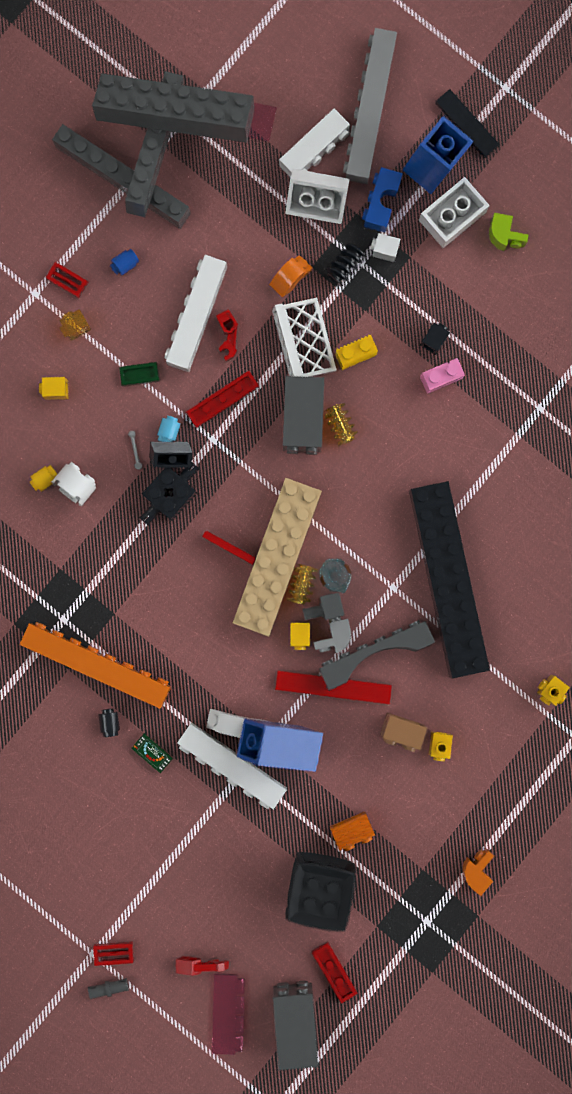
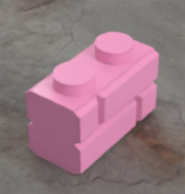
M458 358L449 363H444L423 372L420 378L428 394L463 379L465 374Z

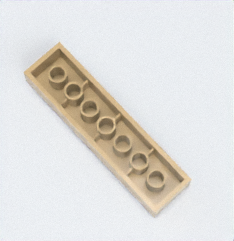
M285 478L233 624L270 636L319 501L321 490Z

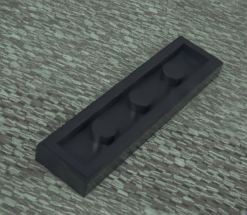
M451 89L436 100L435 104L458 129L473 140L472 145L484 158L499 147L498 141Z

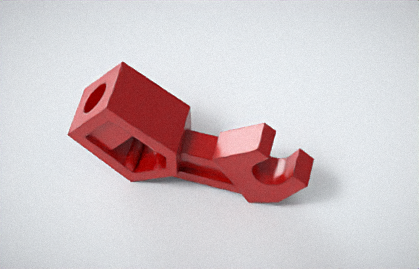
M229 309L216 315L224 335H227V340L219 347L220 352L224 350L229 351V354L224 357L226 362L234 358L237 353L238 323ZM232 321L233 327L229 331L224 325Z
M188 956L176 959L177 974L193 976L204 971L221 972L229 969V961L227 960L219 962V959L201 962L200 958Z

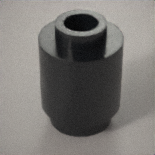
M113 708L102 710V714H98L100 732L103 733V737L119 735L118 712H114Z

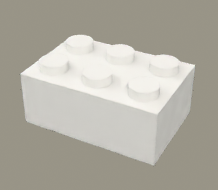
M293 169L285 214L342 224L350 179Z
M464 177L424 210L420 215L419 221L441 247L445 248L482 217L490 205Z

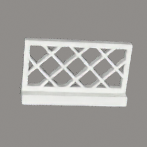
M313 298L285 305H275L272 312L289 376L313 377L335 372L337 369L318 299ZM314 304L315 313L313 316L303 310L306 305ZM293 308L299 312L295 320L287 315L286 309ZM300 314L311 319L306 327L297 322ZM312 321L320 326L318 334L308 329ZM294 325L304 330L300 338L292 333ZM305 332L316 337L311 345L301 340ZM317 339L325 344L323 352L313 347ZM299 343L309 348L305 356L297 352ZM310 350L320 355L316 363L306 358ZM322 357L329 361L331 368L324 369L318 365ZM304 361L314 366L311 372L303 374L301 366Z

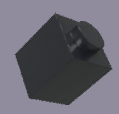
M434 322L420 346L436 355L450 334L447 331L448 328L441 323L436 324Z

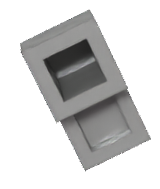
M348 619L329 623L332 638L313 642L315 650L319 649L320 652L330 651L331 646H334L335 653L344 650L351 639Z

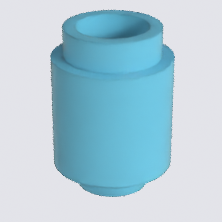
M168 415L166 419L162 418L157 434L159 436L158 441L173 442L176 440L181 425L177 422V418Z

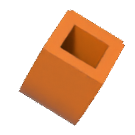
M300 255L295 259L292 257L276 273L269 285L283 298L313 268Z
M486 847L484 850L481 849L476 853L473 862L467 857L462 868L466 882L480 896L493 883V880L483 871L494 857Z

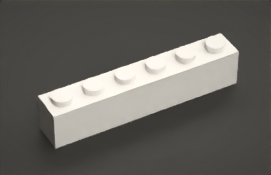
M205 255L203 260H199L197 278L193 277L190 288L193 289L191 294H187L184 306L186 308L184 313L181 312L177 321L179 323L178 330H174L171 341H173L172 346L167 348L164 357L167 359V365L186 372L190 371L227 270V262Z
M192 722L178 741L180 750L186 754L190 752L194 754L196 761L202 765L206 763L212 767L211 771L218 776H221V774L228 778L227 782L234 787H237V785L244 789L243 793L250 798H253V796L260 800L259 804L266 809H269V807L274 809L287 790V787L252 763L237 758L236 752Z

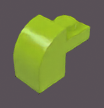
M494 212L489 227V238L492 244L502 251L505 250L507 244L517 249L525 247L529 235L510 231L513 216Z

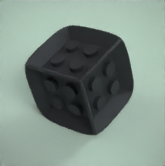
M297 852L288 891L287 908L285 911L286 920L298 925L321 930L346 931L354 896L356 865L353 862L337 857L310 852Z

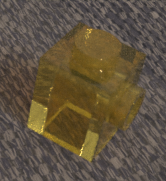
M80 309L64 314L60 320L62 324L59 327L65 337L69 336L71 340L92 330Z

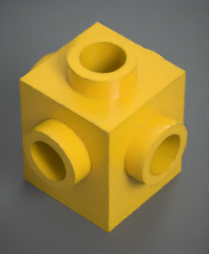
M550 675L547 680L543 679L537 693L541 696L540 700L548 706L550 704L556 706L567 697L565 694L570 687L555 675Z

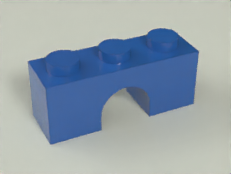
M382 167L379 173H375L372 183L375 184L374 191L370 190L367 202H370L369 209L365 208L362 220H365L364 227L386 233L392 209L384 207L380 199L384 196H397L403 173Z

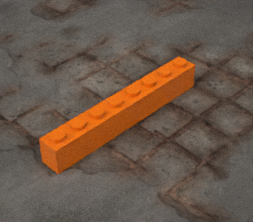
M29 623L19 645L161 709L172 687L168 685L169 681L160 677L156 680L150 677L151 673L143 669L140 672L134 670V665L125 661L121 664L115 661L116 657L110 654L101 655L98 653L99 650L90 645L86 648L80 645L81 641L71 637L68 640L63 637V633L53 629L52 632L46 630L47 626L42 623Z

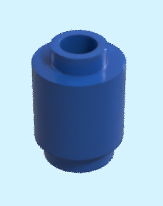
M132 249L125 250L111 259L112 264L110 267L116 275L119 273L122 276L136 267L139 259Z

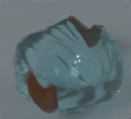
M326 559L318 572L323 587L329 591L345 593L348 589L352 572L342 559Z

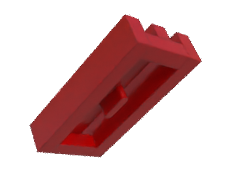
M57 262L53 264L45 277L48 281L77 298H80L81 292L84 291V287L89 283L86 279ZM59 269L81 282V285L76 284L55 270ZM52 275H55L56 277L60 278L61 280L65 281L71 286L77 288L78 290L75 291L69 288L68 286L54 279Z
M133 942L94 944L93 946L94 966L134 963ZM128 948V950L98 952V950ZM129 955V958L98 960V957Z

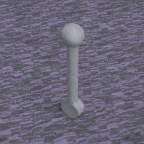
M132 430L129 431L128 436L131 438L136 461L135 468L140 470L142 463L139 461L136 433Z

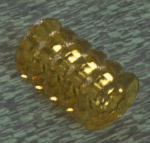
M345 403L334 405L324 411L327 412L325 419H331L328 425L334 426L331 432H338L334 439H341L337 443L338 446H343L356 440L357 438L354 436L358 433V431H351L355 424H348L352 418L345 417L349 412L348 410H342L346 405Z
M298 564L300 567L294 568L298 575H292L296 582L290 583V586L295 589L288 591L293 597L286 600L305 605V603L311 602V599L306 596L313 594L308 588L315 586L310 580H316L312 573L318 572V569Z

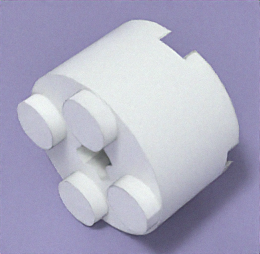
M71 462L61 469L51 483L54 486L57 484L61 487L59 491L73 502L79 501V505L82 506L95 491L96 484L91 476L81 474L80 468Z

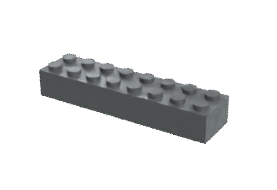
M102 73L92 104L97 121L245 143L248 140L255 111L253 95Z

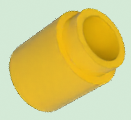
M51 465L48 467L44 466L30 476L32 480L29 482L36 491L39 489L42 492L52 485L51 481L56 477L57 472Z

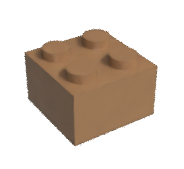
M387 713L380 735L384 738L385 743L394 746L399 743L402 744L404 749L415 752V749L421 750L427 727L424 724Z

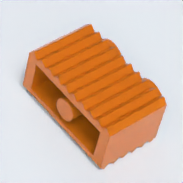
M365 811L330 826L339 851L342 849L344 852L349 851L355 847L354 844L362 842V844L368 843L373 840L372 836H375Z

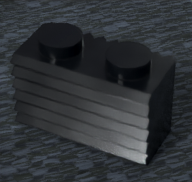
M150 442L149 458L154 468L191 467L193 452L189 442Z

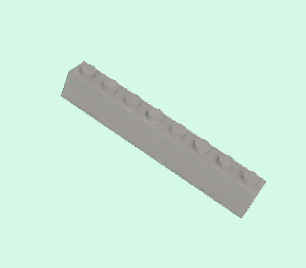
M375 28L374 35L370 34L368 46L371 47L370 53L366 52L364 64L368 66L367 71L362 72L361 82L364 83L363 89H359L357 98L361 102L360 107L355 108L354 119H357L356 126L352 125L350 137H353V142L348 144L346 155H350L349 162L345 161L343 173H346V178L352 182L368 184L397 32Z

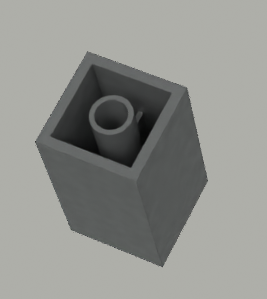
M285 376L283 451H287V454H298V451H306L307 455H317V452H321L324 377Z
M298 981L296 984L288 985L287 982L278 983L277 986H273L278 1069L290 1070L318 1067L312 983H308V981Z

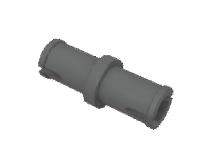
M127 978L113 982L108 980L104 984L88 987L90 1000L102 996L111 997L112 994L129 991Z

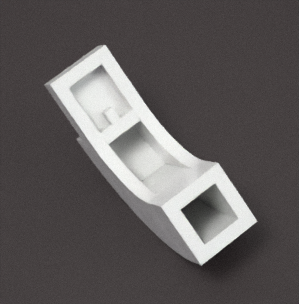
M210 709L206 728L240 738L243 721L247 717Z

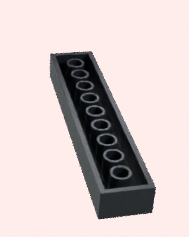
M449 481L410 489V500L449 678L453 679L490 671Z

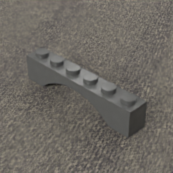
M419 620L409 624L410 628L403 631L400 628L391 632L393 636L389 638L382 636L375 639V644L371 646L364 644L356 648L357 652L353 654L346 652L340 655V659L335 662L331 659L322 663L319 671L328 691L345 684L356 666L374 653L389 649H406L416 652L434 644V638L426 621L422 623Z

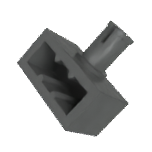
M339 592L319 597L320 603L318 606L303 609L305 621L322 617L324 620L329 619V623L341 620V616L345 615Z

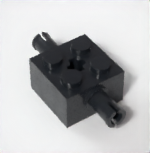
M193 462L190 468H184L180 474L175 473L169 467L164 468L143 491L142 495L151 502V506L139 518L148 526L159 513H163L173 521L197 494L188 481L199 468ZM173 489V491H172V493L174 494L173 497L168 496V497L166 498V496H167L166 491H167V490L171 491V490Z

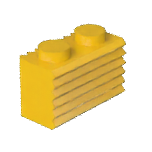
M368 335V337L365 336L361 340L358 339L354 343L351 342L347 346L340 347V349L337 348L335 356L341 369L344 370L376 356L378 350L372 336Z

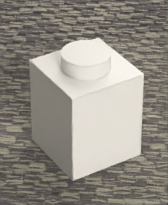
M378 233L377 239L373 238L370 250H374L372 257L394 262L400 239Z

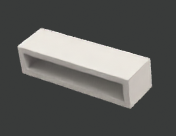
M334 108L279 159V166L290 178L293 169L308 171L311 166H317L325 153H331L339 140L343 141L347 138L350 124Z

